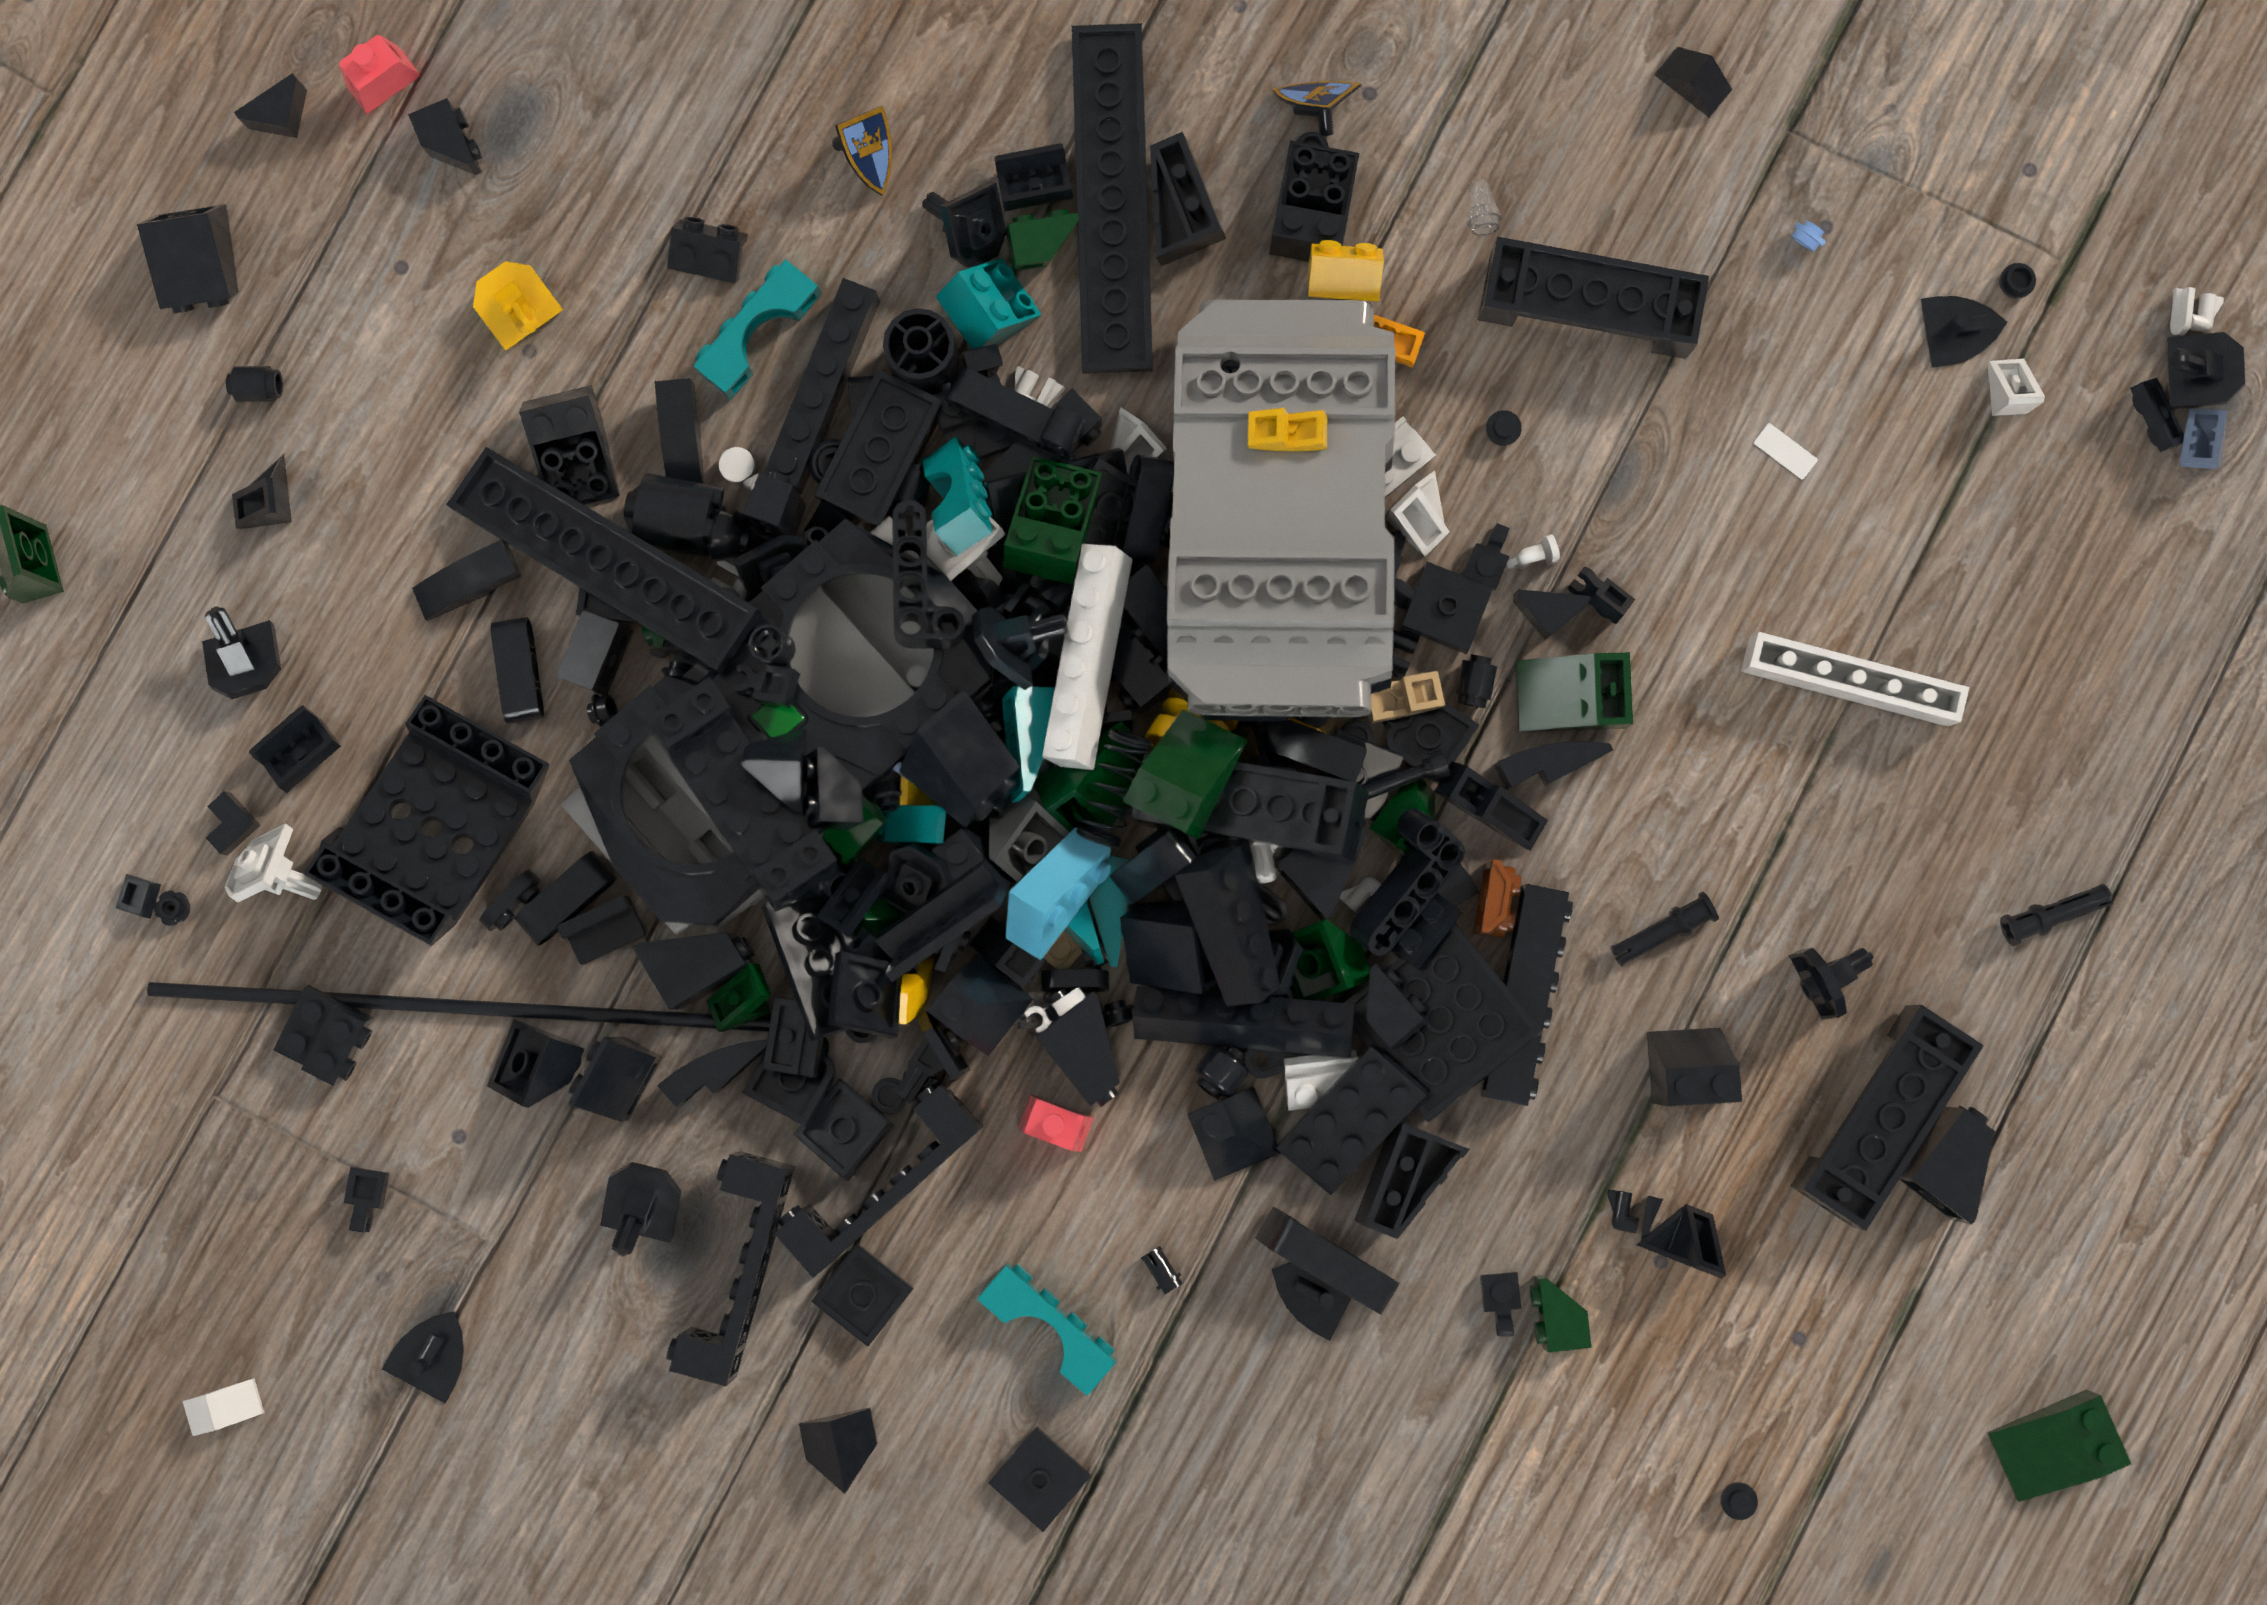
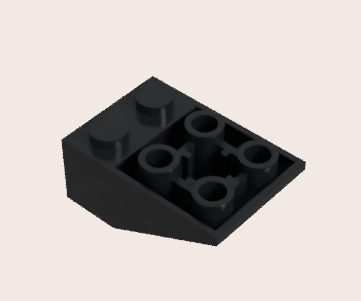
M1290 140L1272 233L1270 255L1309 262L1311 244H1320L1321 241L1332 240L1341 243V246H1343L1359 153Z
M592 385L522 403L519 414L541 480L583 505L620 496L602 416Z
M603 1037L601 1042L597 1040L586 1057L590 1064L584 1075L579 1073L570 1086L568 1093L572 1097L568 1104L620 1122L629 1121L662 1056L626 1037Z

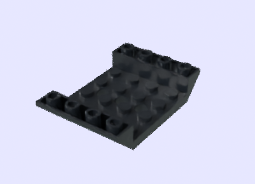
M424 695L405 723L409 734L333 846L330 847L324 843L303 874L432 946L457 924L535 804L550 765ZM399 803H406L411 806L410 814L404 819H395L391 816L393 807ZM432 820L439 821L442 824V830L438 835L429 837L422 833V828L426 822ZM460 838H469L473 841V847L468 853L458 854L453 850L454 843Z

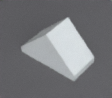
M2025 359L1989 361L1988 373L1992 416L2028 414L2044 403L2045 396Z
M254 1378L183 1401L192 1436L215 1431L264 1413Z

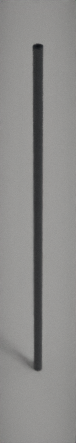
M149 982L147 987L148 996L293 1005H296L302 993L300 990ZM324 992L354 1008L717 1029L712 1014ZM761 1017L730 1030L769 1032L771 1017Z

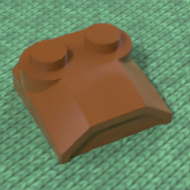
M1494 859L1484 863L1473 934L1504 938L1506 932L1513 931L1516 912L1510 910L1512 896L1518 897L1521 886V876L1515 875V867L1504 866L1500 860Z

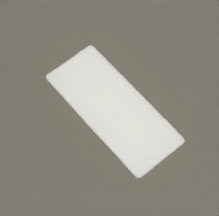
M1770 423L1767 424L1754 441L1756 446L1802 480L1818 461L1816 457Z

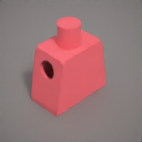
M376 35L366 43L355 46L352 53L338 64L346 87L366 114L373 111L421 76L401 48L381 35Z
M1030 1094L1018 1129L1027 1135L1067 1150L1082 1152L1094 1117Z

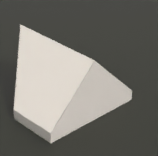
M1120 407L1110 450L1116 448L1123 449L1127 472L1129 473L1131 462L1137 454L1166 460L1167 448L1143 421Z
M1435 470L1415 484L1390 509L1386 520L1396 530H1400L1401 534L1406 537V540L1423 556H1426L1450 532L1444 522Z

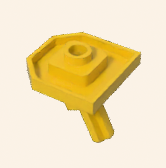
M504 261L476 281L473 308L505 351L563 311L531 265Z

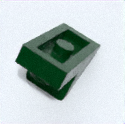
M760 964L746 965L707 1000L718 1032H725L766 1016L771 1012L767 999L772 994Z

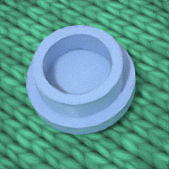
M1807 220L1804 225L1798 222L1794 225L1795 231L1791 237L1806 249L1815 252L1818 246L1823 247L1826 243L1821 238L1824 231Z

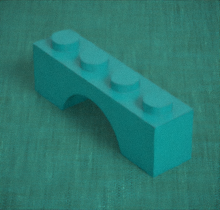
M787 259L780 266L775 264L767 272L764 278L765 283L757 292L752 291L746 296L741 304L743 309L734 319L732 317L728 318L720 327L718 338L711 345L706 344L702 347L695 357L697 362L693 366L698 374L729 400H732L754 375L747 359V346L753 332L761 324L775 318H789L800 321L822 296L818 285Z
M956 436L922 461L926 479L944 498L943 502L932 512L935 533L958 556L992 533L989 519L992 513L985 500L988 498V494L982 485L984 475L978 466V463L981 462L980 457L970 444L964 446Z
M1007 1263L978 1296L977 1300L1003 1323L1024 1316L1040 1318L1049 1323L1057 1331L1063 1344L1064 1357L1060 1373L1088 1396L1115 1365L1116 1357L1112 1355L1115 1351L1114 1347L1101 1336H1098L1095 1340L1085 1331L1088 1325L1074 1312H1071L1069 1315L1065 1314L1057 1306L1061 1301L1045 1287L1040 1292L1032 1285L1030 1281L1033 1279V1276L1017 1263L1012 1267Z

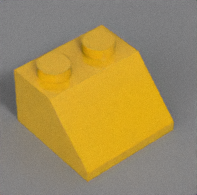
M1324 240L1320 244H1311L1307 272L1308 297L1379 302L1384 265L1383 249H1379L1376 245L1370 243H1358L1355 247L1341 246V243L1332 240Z

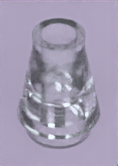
M1484 179L1472 181L1468 184L1467 226L1471 228L1474 235L1484 236L1492 234L1499 230L1502 216L1490 190L1489 182Z

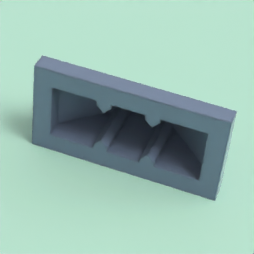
M2189 408L2180 457V467L2218 469L2222 465L2227 410Z

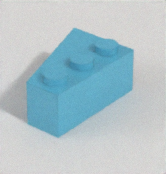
M1076 827L1020 880L1008 894L1006 939L1039 960L1044 957L1096 887L1106 880L1111 871V865H1109L1111 848L1084 839L1076 833Z

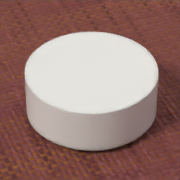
M733 447L721 455L719 469L727 481L733 484H741L746 479L754 476L756 463L753 456L746 449Z

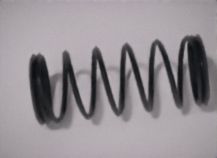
M1110 729L1108 733L1109 738L1124 745L1146 751L1125 749L1108 744L1104 746L1142 765L1143 763L1128 753H1150L1154 744L1150 740L1136 734L1118 729ZM1103 763L1098 764L1100 767L1113 771L1131 782L1134 779L1123 772L1137 773L1139 770L1125 769ZM1092 782L1093 785L1108 790L1123 799L1125 795L1118 791L1128 792L1129 788ZM1087 800V804L1113 814L1122 820L1124 824L1118 826L1105 825L1080 819V822L1091 826L1079 825L1077 826L1076 833L1084 839L1097 844L1119 847L1122 842L1121 839L1108 829L1124 828L1127 826V822L1113 810H1129L1133 807L1110 806Z

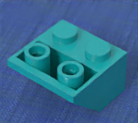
M1003 258L958 271L935 296L971 349L992 344L999 345L1042 315L1031 296L1027 294L1014 275L1013 270Z

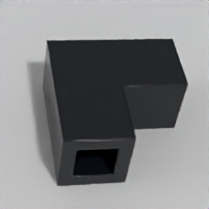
M223 791L207 806L222 823L206 839L222 855H229L260 826L259 822L230 792Z

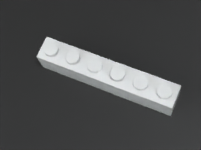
M1082 544L1067 622L1068 632L1064 638L1042 757L1060 767L1094 770L1132 558L1116 546Z
M1757 632L1749 638L1741 668L1743 673L1947 727L1961 722L1970 688L1762 632Z

